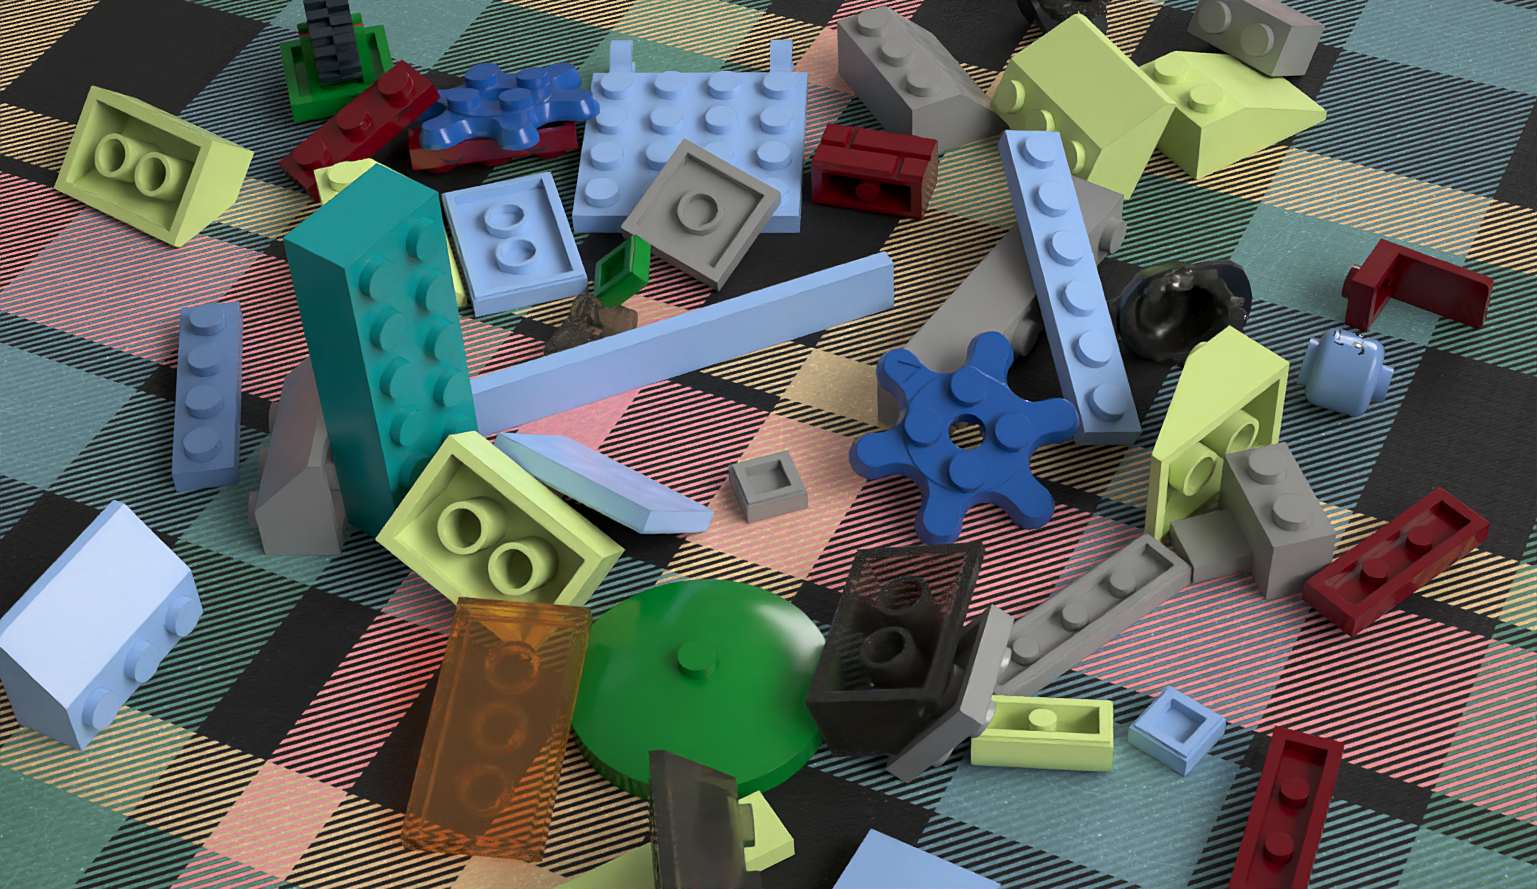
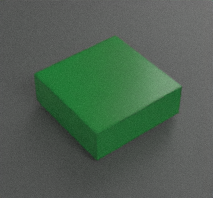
M635 234L596 263L593 304L609 314L649 284L651 251L649 243Z

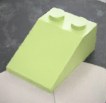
M1173 51L1139 67L1177 103L1156 148L1196 181L1326 120L1327 111L1282 76L1271 77L1232 55Z
M1231 326L1225 328L1208 342L1203 341L1192 349L1185 361L1182 374L1151 455L1144 533L1148 532L1163 544L1169 539L1170 522L1198 516L1219 499L1225 454L1279 442L1290 362Z

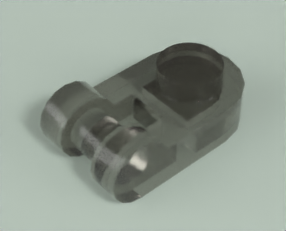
M580 293L572 303L568 318L546 343L543 349L544 356L635 329L638 323L637 311L622 305L609 308L603 306L601 299L598 297ZM594 328L603 330L599 335L591 333Z

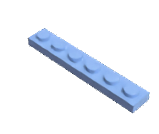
M1005 130L997 145L1063 398L1068 400L1079 414L1080 424L1074 435L1075 444L1133 445L1142 433L1060 133L1052 131Z

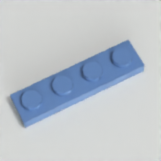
M239 301L183 307L180 311L171 474L176 492L239 484L244 322Z

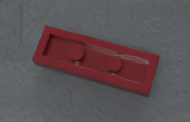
M402 59L305 141L300 143L278 164L285 175L317 203L320 198L314 170L330 167L340 162H353L370 158L441 97L432 82Z
M554 121L537 128L540 141L533 147L516 151L501 149L498 141L493 138H471L447 149L426 150L421 148L419 143L421 128L409 129V151L413 171L425 169L429 173H445L455 169L460 164L480 162L485 166H499L510 162L513 157L534 155L540 159H552L564 155L567 150L578 149L574 121Z
M1438 487L1306 580L1302 600L1352 638L1486 541L1490 522L1446 490Z
M1275 725L1228 889H1308L1343 757L1344 742Z

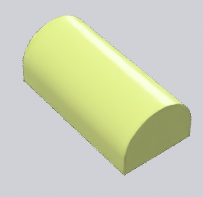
M992 695L991 700L996 702L994 716L980 736L977 738L971 737V765L1111 772L1114 748L1113 701Z

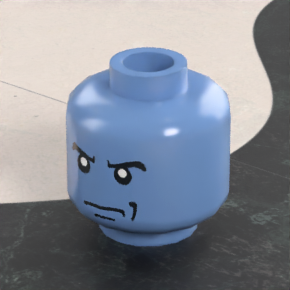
M1330 328L1323 333L1321 339L1311 337L1296 384L1305 386V398L1312 405L1351 417H1358L1367 410L1371 400L1380 403L1384 402L1394 368L1383 365L1385 350L1380 341L1339 328Z

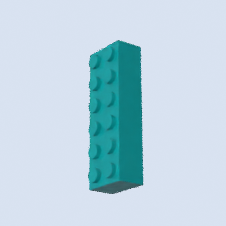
M378 163L374 164L283 237L347 522L374 538L378 536L447 437L452 434L470 431L479 433L439 194L437 191Z

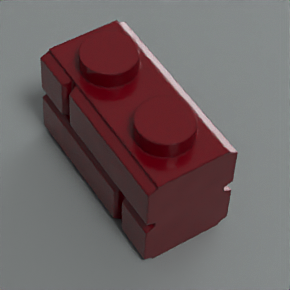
M828 123L822 135L821 144L818 145L812 159V202L814 204L923 221L929 205V199H931L937 184L938 141L916 135H903L870 130L858 126L850 127Z

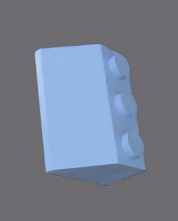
M113 500L0 619V678L18 724L81 752L100 730L107 728L113 722L121 706L142 683L148 681L154 675L159 663L182 637L192 632L200 616L204 613L191 569L124 503Z

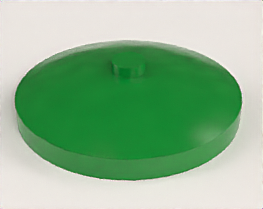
M695 579L660 585L633 595L611 608L588 629L579 641L569 661L564 686L570 731L576 746L591 767L604 779L627 793L651 802L680 807H710L730 804L757 791H760L762 794L788 780L814 756L822 745L832 724L836 707V675L833 657L823 634L814 622L799 608L779 595L753 585L718 579Z

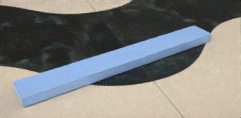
M885 251L470 379L479 434L483 437L894 308V263Z

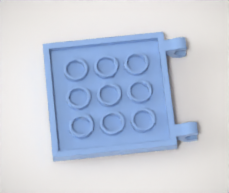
M611 40L609 73H593L591 92L600 105V113L596 117L586 120L572 212L574 233H622L620 227L684 138L780 191L782 202L760 233H800L808 72H794V62H792L793 40H771L770 72L719 71L714 73H680L677 71L635 73V62H632L633 40Z

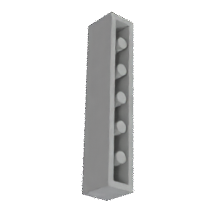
M1071 175L1097 267L1108 253L1114 254L1124 240L1127 230V223L1122 220L1124 195ZM1018 222L903 347V349L914 353L928 369L937 373H953L958 371L965 363L967 348L972 338L979 333L987 331L999 332L1009 340L1014 351L1012 364L1020 355L1026 356L1033 349L1038 335L1045 325ZM877 380L878 421L893 427L899 418L900 412L897 400L891 393L882 388ZM952 423L948 429L949 437L957 428L964 429L969 423Z

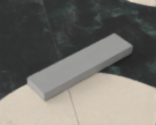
M1148 532L1143 533L1013 623L1007 647L1012 651L1011 658L1005 671L996 681L992 695L1031 697L1191 584L1192 566Z

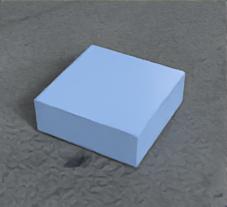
M1168 685L1129 726L1127 742L1185 777L1224 735L1226 719Z

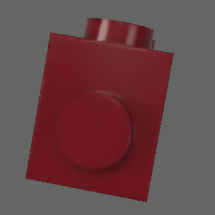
M1380 239L1363 265L1354 264L1346 276L1341 294L1343 298L1348 299L1344 324L1367 332L1389 299L1393 298L1479 329L1487 317L1494 281L1483 274Z

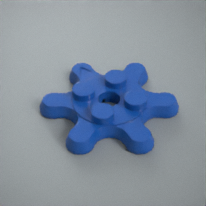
M481 63L472 66L465 73L464 84L452 89L437 90L441 98L414 121H426L422 124L419 135L420 147L426 150L447 149L471 138H493L498 141L501 149L516 151L533 147L540 141L537 128L554 121H583L591 119L600 113V105L590 90L577 89L581 86L582 81L575 66L571 63H555L545 68L531 67L517 73L508 74L502 72L497 64Z
M987 331L979 333L972 338L967 348L964 365L953 373H937L928 369L914 353L907 349H891L884 353L878 360L876 377L881 387L891 393L897 400L900 409L899 418L896 424L887 431L866 433L859 436L852 443L849 450V463L853 471L860 477L874 480L898 474L906 476L916 483L921 492L922 502L915 517L914 528L917 537L924 544L932 548L941 549L957 541L962 531L965 513L971 507L980 503H991L1001 507L1009 515L1013 523L1020 528L1028 530L1040 529L1047 525L1054 514V499L1050 492L1033 477L1030 470V458L1034 451L1041 446L1061 444L1069 441L1076 434L1079 427V414L1076 408L1066 399L1048 398L1039 402H1031L1019 398L1010 390L1006 377L1013 361L1014 351L1009 340L999 332ZM967 422L972 425L978 424L983 443L975 449L966 450L959 448L950 439L948 429L952 423Z

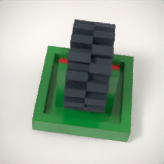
M303 0L307 22L297 24L299 39L279 43L295 123L308 120H324L335 116L342 108L347 106L393 67L384 25L364 28L361 12L351 14L348 0Z

